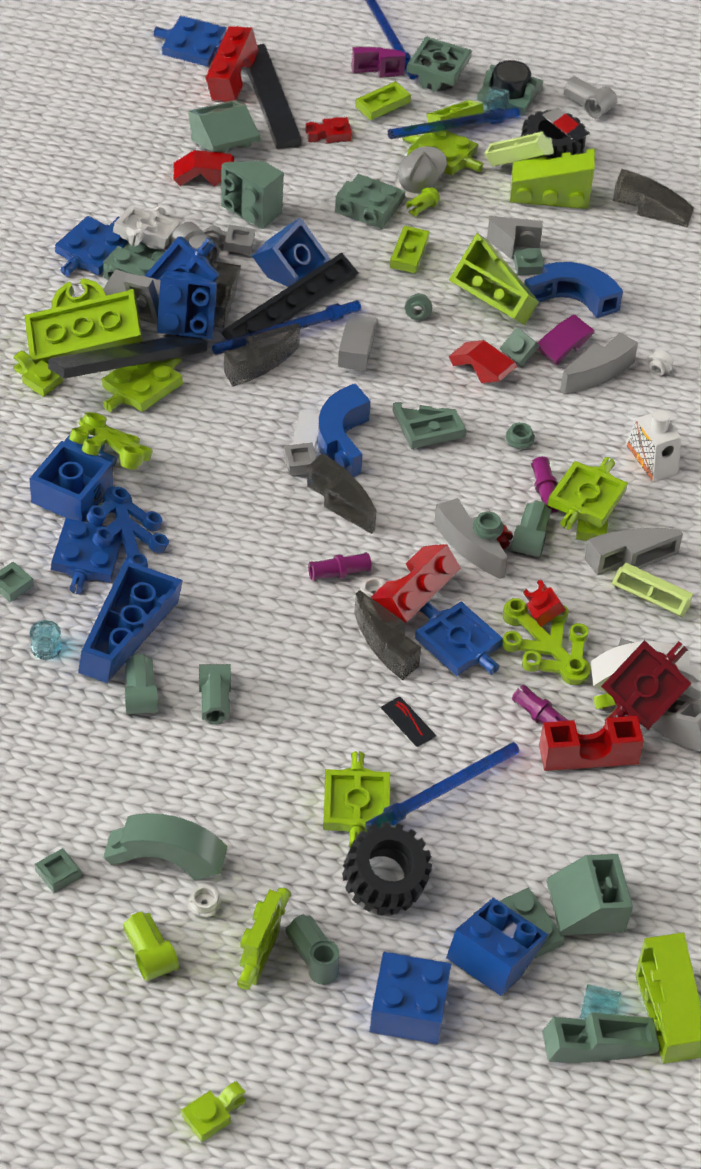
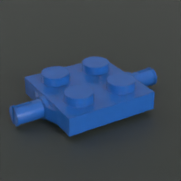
M180 15L176 24L170 30L156 26L153 36L166 39L162 46V55L209 67L225 36L227 27Z
M87 216L55 244V253L68 260L60 268L63 275L66 274V277H68L74 270L80 268L99 276L104 271V260L117 246L124 248L129 243L128 240L121 238L119 234L112 233L114 223L119 217L110 225H106Z
M179 236L145 276L160 280L166 271L196 274L215 282L221 274L209 263L206 256L216 244L207 237L197 249L185 238Z
M66 518L51 561V570L66 573L73 577L69 590L74 593L77 586L76 594L82 592L85 580L110 583L123 542L121 533H118L112 539L108 547L101 548L94 544L92 538L97 528H106L105 526H96L89 522Z
M428 601L419 610L430 620L427 624L416 630L415 639L454 675L458 676L471 666L477 664L486 669L490 675L498 671L500 665L489 654L502 646L503 638L462 601L450 609L438 611Z

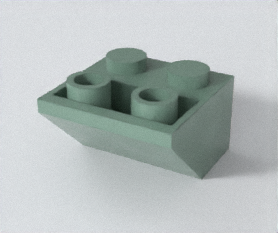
M233 100L188 111L192 141L201 145L202 148H207L213 152L226 153L228 148H247L252 146L253 142L261 141L260 134L247 106L241 102Z
M264 161L225 162L222 164L221 206L261 229L265 228L282 214L284 172Z
M618 854L585 855L547 878L546 882L560 935L626 932L633 905Z

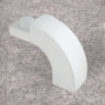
M646 641L656 651L665 655L675 646L670 643ZM642 642L615 647L591 661L593 686L607 693L601 686ZM682 647L678 649L675 655L682 649ZM687 651L675 664L679 672L692 683L684 694L692 699H696L701 696V670L696 665L690 663L689 651Z

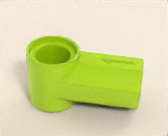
M140 911L130 915L129 919L123 923V930L135 952L136 963L143 979L149 981L179 969V962L172 944L169 940L164 941L151 914Z

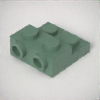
M357 174L352 182L346 181L336 194L335 212L383 229L405 199V190Z
M142 242L138 246L130 245L129 243L124 248L117 246L103 262L104 278L109 280L116 269L138 276H145L165 252L150 248Z

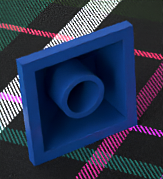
M301 217L268 239L252 255V258L267 278L287 287L331 260Z

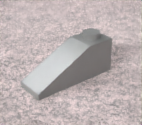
M680 696L651 728L681 747L701 751V700Z

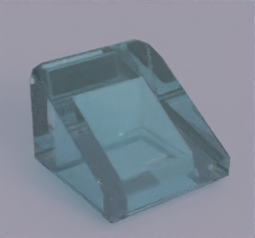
M493 86L490 88L483 100L484 113L481 116L483 122L500 116L508 110L509 91Z
M587 984L580 1018L586 1019L591 1012L616 1015L621 992Z

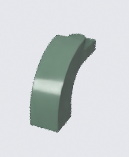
M142 813L128 816L125 827L111 831L103 858L111 865L139 857L161 858L176 864L194 880H199L221 874L228 846L208 829L189 820L166 814Z

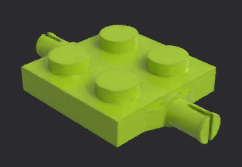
M433 125L423 135H416L406 130L402 136L403 141L413 144L408 148V155L413 150L426 146L435 147L442 151L447 162L444 173L453 176L458 170L466 167L478 173L483 169L484 163L472 158L477 153L478 143L449 132L443 127Z
M180 357L115 369L103 377V388L113 394L112 397L103 402L105 409L111 412L119 405L126 404L143 412L183 384L182 375L173 370L175 366L181 363Z
M605 457L599 467L587 466L574 461L548 499V506L566 513L560 522L564 529L567 526L566 530H570L577 519L602 528L625 494L628 482L618 479L609 473L615 466V461L612 458L609 460V457Z
M357 751L351 753V768L343 770L325 769L323 830L350 832L349 848H351L358 834L363 830L367 832L369 826L376 824L380 828L383 822H390V772L372 771L364 768L365 754L359 751V762H357Z
M280 887L278 892L269 889L264 902L260 900L257 902L253 913V920L255 922L252 929L246 928L240 944V948L244 949L240 960V966L243 967V971L239 980H237V986L243 990H249L251 984L257 985L280 933L281 918L286 911L285 907L291 897L290 890Z

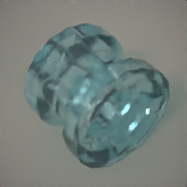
M48 620L35 623L29 632L32 654L41 660H50L57 657L62 650L60 627L57 623Z

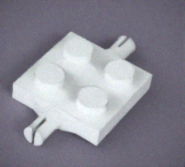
M129 206L114 223L112 233L119 234L121 238L128 240L130 245L138 246L140 242H143L150 248L164 249L169 244L171 234L180 226L181 222L164 216L165 209L163 207L160 209V206H157L153 211Z

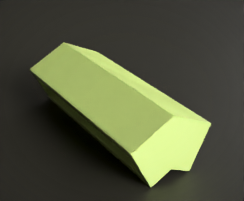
M543 132L491 143L485 152V156L492 166H501L515 161L554 154L551 137L546 138Z
M626 562L623 567L619 568L612 582L614 587L681 618L689 609L693 593Z

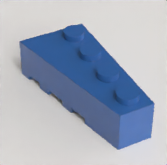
M124 560L81 650L78 673L108 683L126 663V660L135 653L178 604L183 580Z

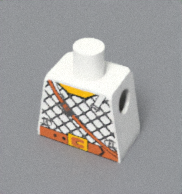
M657 409L653 413L635 419L626 444L652 482L677 475L679 472L681 437L669 421L670 414L663 409Z

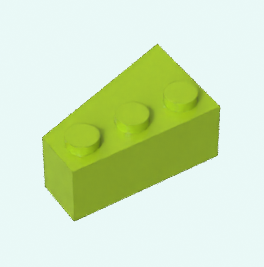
M595 148L587 149V153L571 155L568 152L562 153V157L546 159V156L513 162L510 203L588 209L595 169Z
M476 233L449 281L525 326L539 301L491 243Z
M685 932L644 938L635 976L648 1018H653L662 1063L701 1058V1002Z

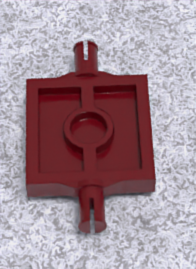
M644 640L601 686L614 699L616 706H618L607 718L616 717L617 715L618 717L638 716L639 723L649 730L692 684L679 672L675 664L688 649L683 646L675 655L683 645L678 641L665 655L656 651Z

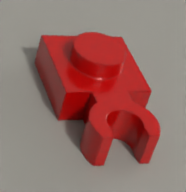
M348 117L322 119V124L316 122L305 123V133H308V142L314 143L321 139H325L326 143L352 141V130Z
M538 580L537 584L539 587L536 591L530 593L525 589L523 593L529 601L526 603V606L540 627H542L566 609L551 587L547 588L542 580Z

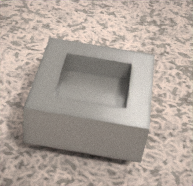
M312 442L284 446L283 454L289 475L318 471V460Z

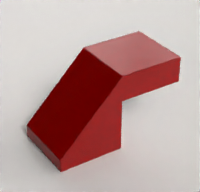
M193 150L174 162L173 180L181 186L201 174L213 186L221 183L222 164L234 162V156L230 153Z
M485 340L465 342L448 356L453 366L472 364L481 383L499 382L517 367L512 359Z

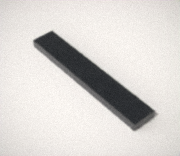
M258 44L259 51L252 67H246L275 147L280 149L301 146L302 138L266 45Z
M341 252L223 329L221 334L239 355L356 278L359 272Z
M175 335L50 358L48 368L66 379L203 353L207 351L208 342L202 338Z

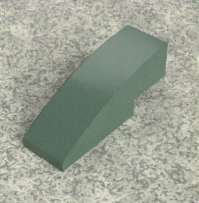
M591 1012L586 1019L553 1017L542 1030L548 1062L610 1061L651 1054L660 1049L653 1018Z

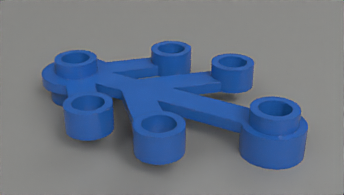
M116 486L108 487L103 493V503L100 506H91L86 517L91 524L96 526L102 525L106 516L111 512L116 515V519L106 528H97L92 540L98 547L106 548L110 545L112 539L118 533H121L127 554L125 560L148 568L147 558L139 553L135 536L146 543L153 552L163 553L169 544L168 538L161 533L152 535L147 531H157L163 519L157 512L149 511L146 513L132 503V497L126 489ZM129 514L142 522L144 528L129 518Z

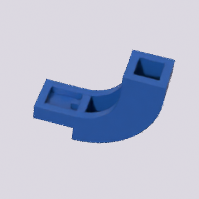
M575 262L549 263L543 265L542 274L527 278L524 282L525 286L539 302L556 297L572 298L587 306L596 319L620 311L623 290L609 275L592 266Z
M356 383L337 391L324 403L319 414L317 439L318 450L324 462L327 464L335 460L338 467L344 469L351 478L361 474L363 454L346 435V432L369 421L371 403L370 399Z

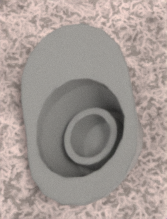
M420 147L413 150L403 159L397 172L395 183L397 188L405 190L406 198H415L421 194L425 187H435L447 165L443 152L435 147Z

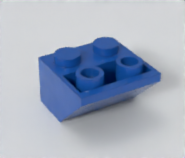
M166 271L160 279L157 333L213 339L217 283L192 273Z
M493 897L455 930L446 958L502 996L521 978L546 941L548 934Z

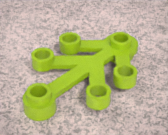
M85 412L84 417L79 420L80 426L71 430L69 439L75 443L83 444L82 451L84 453L95 456L99 455L101 446L107 443L119 454L120 465L124 468L137 470L143 461H150L153 450L150 447L139 445V437L108 427L106 424L107 418L101 414ZM89 434L94 435V437L88 439Z
M512 598L506 602L503 609V620L511 626L522 625L537 640L522 639L521 635L515 631H508L503 636L502 647L506 651L525 652L522 659V667L526 671L535 672L538 670L559 673L562 679L570 685H580L589 678L591 667L588 661L583 658L584 643L587 641L589 632L587 626L581 623L573 624L569 633V639L572 642L571 654L569 655L562 648L564 623L567 622L569 613L565 605L566 610L561 613L562 615H558L551 620V633L549 635L528 614V607L522 599ZM540 654L552 655L557 661L542 659Z

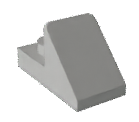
M490 216L487 240L512 259L514 246L540 248L543 221Z
M128 273L123 282L126 291L134 290L139 320L157 324L160 280Z

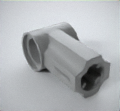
M575 76L571 77L564 87L563 95L583 105L587 114L595 119L600 118L617 103V96L611 88L604 86L598 89Z

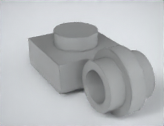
M229 225L228 231H222L218 226H209L204 230V233L217 243L218 246L225 243L224 250L251 255L256 229Z

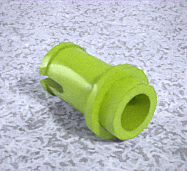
M425 187L421 194L406 202V208L408 209L413 206L414 208L408 212L412 216H417L428 207H435L440 200V195L435 188Z

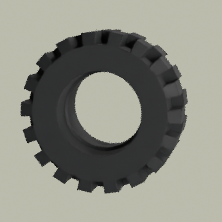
M546 110L545 112L538 111L535 115L531 114L528 116V119L523 122L521 136L543 132L546 138L551 137L554 154L546 155V159L562 157V153L568 152L571 155L584 153L586 136L577 141L571 139L543 116V114L551 110ZM566 113L569 117H571L574 121H576L585 129V125L583 123H580V119H578L577 117H572V114Z
M383 822L380 828L374 824L369 826L367 832L363 830L354 840L343 864L345 869L342 876L343 881H348L345 886L347 893L353 892L355 894L352 900L357 905L360 902L366 904L364 910L370 912L372 908L377 909V915H385L387 910H390L391 915L398 914L401 908L404 911L409 909L413 902L416 903L430 879L429 875L432 871V864L428 863L431 859L430 850L424 851L426 843L423 838L417 840L415 838L417 832L412 829L409 832L404 831V825L397 823L394 828L390 826V822ZM380 856L393 859L402 868L404 878L399 881H387L380 878L372 870L370 859Z

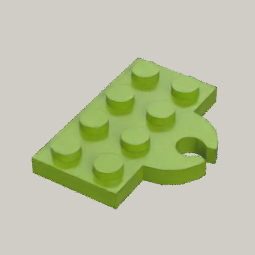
M81 279L80 284L84 293L79 297H72L75 291L71 282L69 281L64 284L54 295L51 309L24 315L29 356L33 362L37 364L43 360L48 364L50 358L142 342L134 290L105 295L103 288L97 282Z

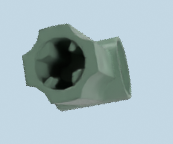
M535 500L533 503L526 505L521 524L516 526L511 551L538 558L541 557L546 539V528L551 515V509L546 506L545 502Z
M133 654L131 658L126 660L125 667L127 686H125L126 715L158 713L157 684L154 685L153 660L145 656V654Z
M199 664L202 720H206L209 724H221L229 719L231 664Z
M302 914L294 918L290 925L286 927V935L308 966L310 978L318 984L326 985L332 983L339 975L338 946L326 938L312 916Z

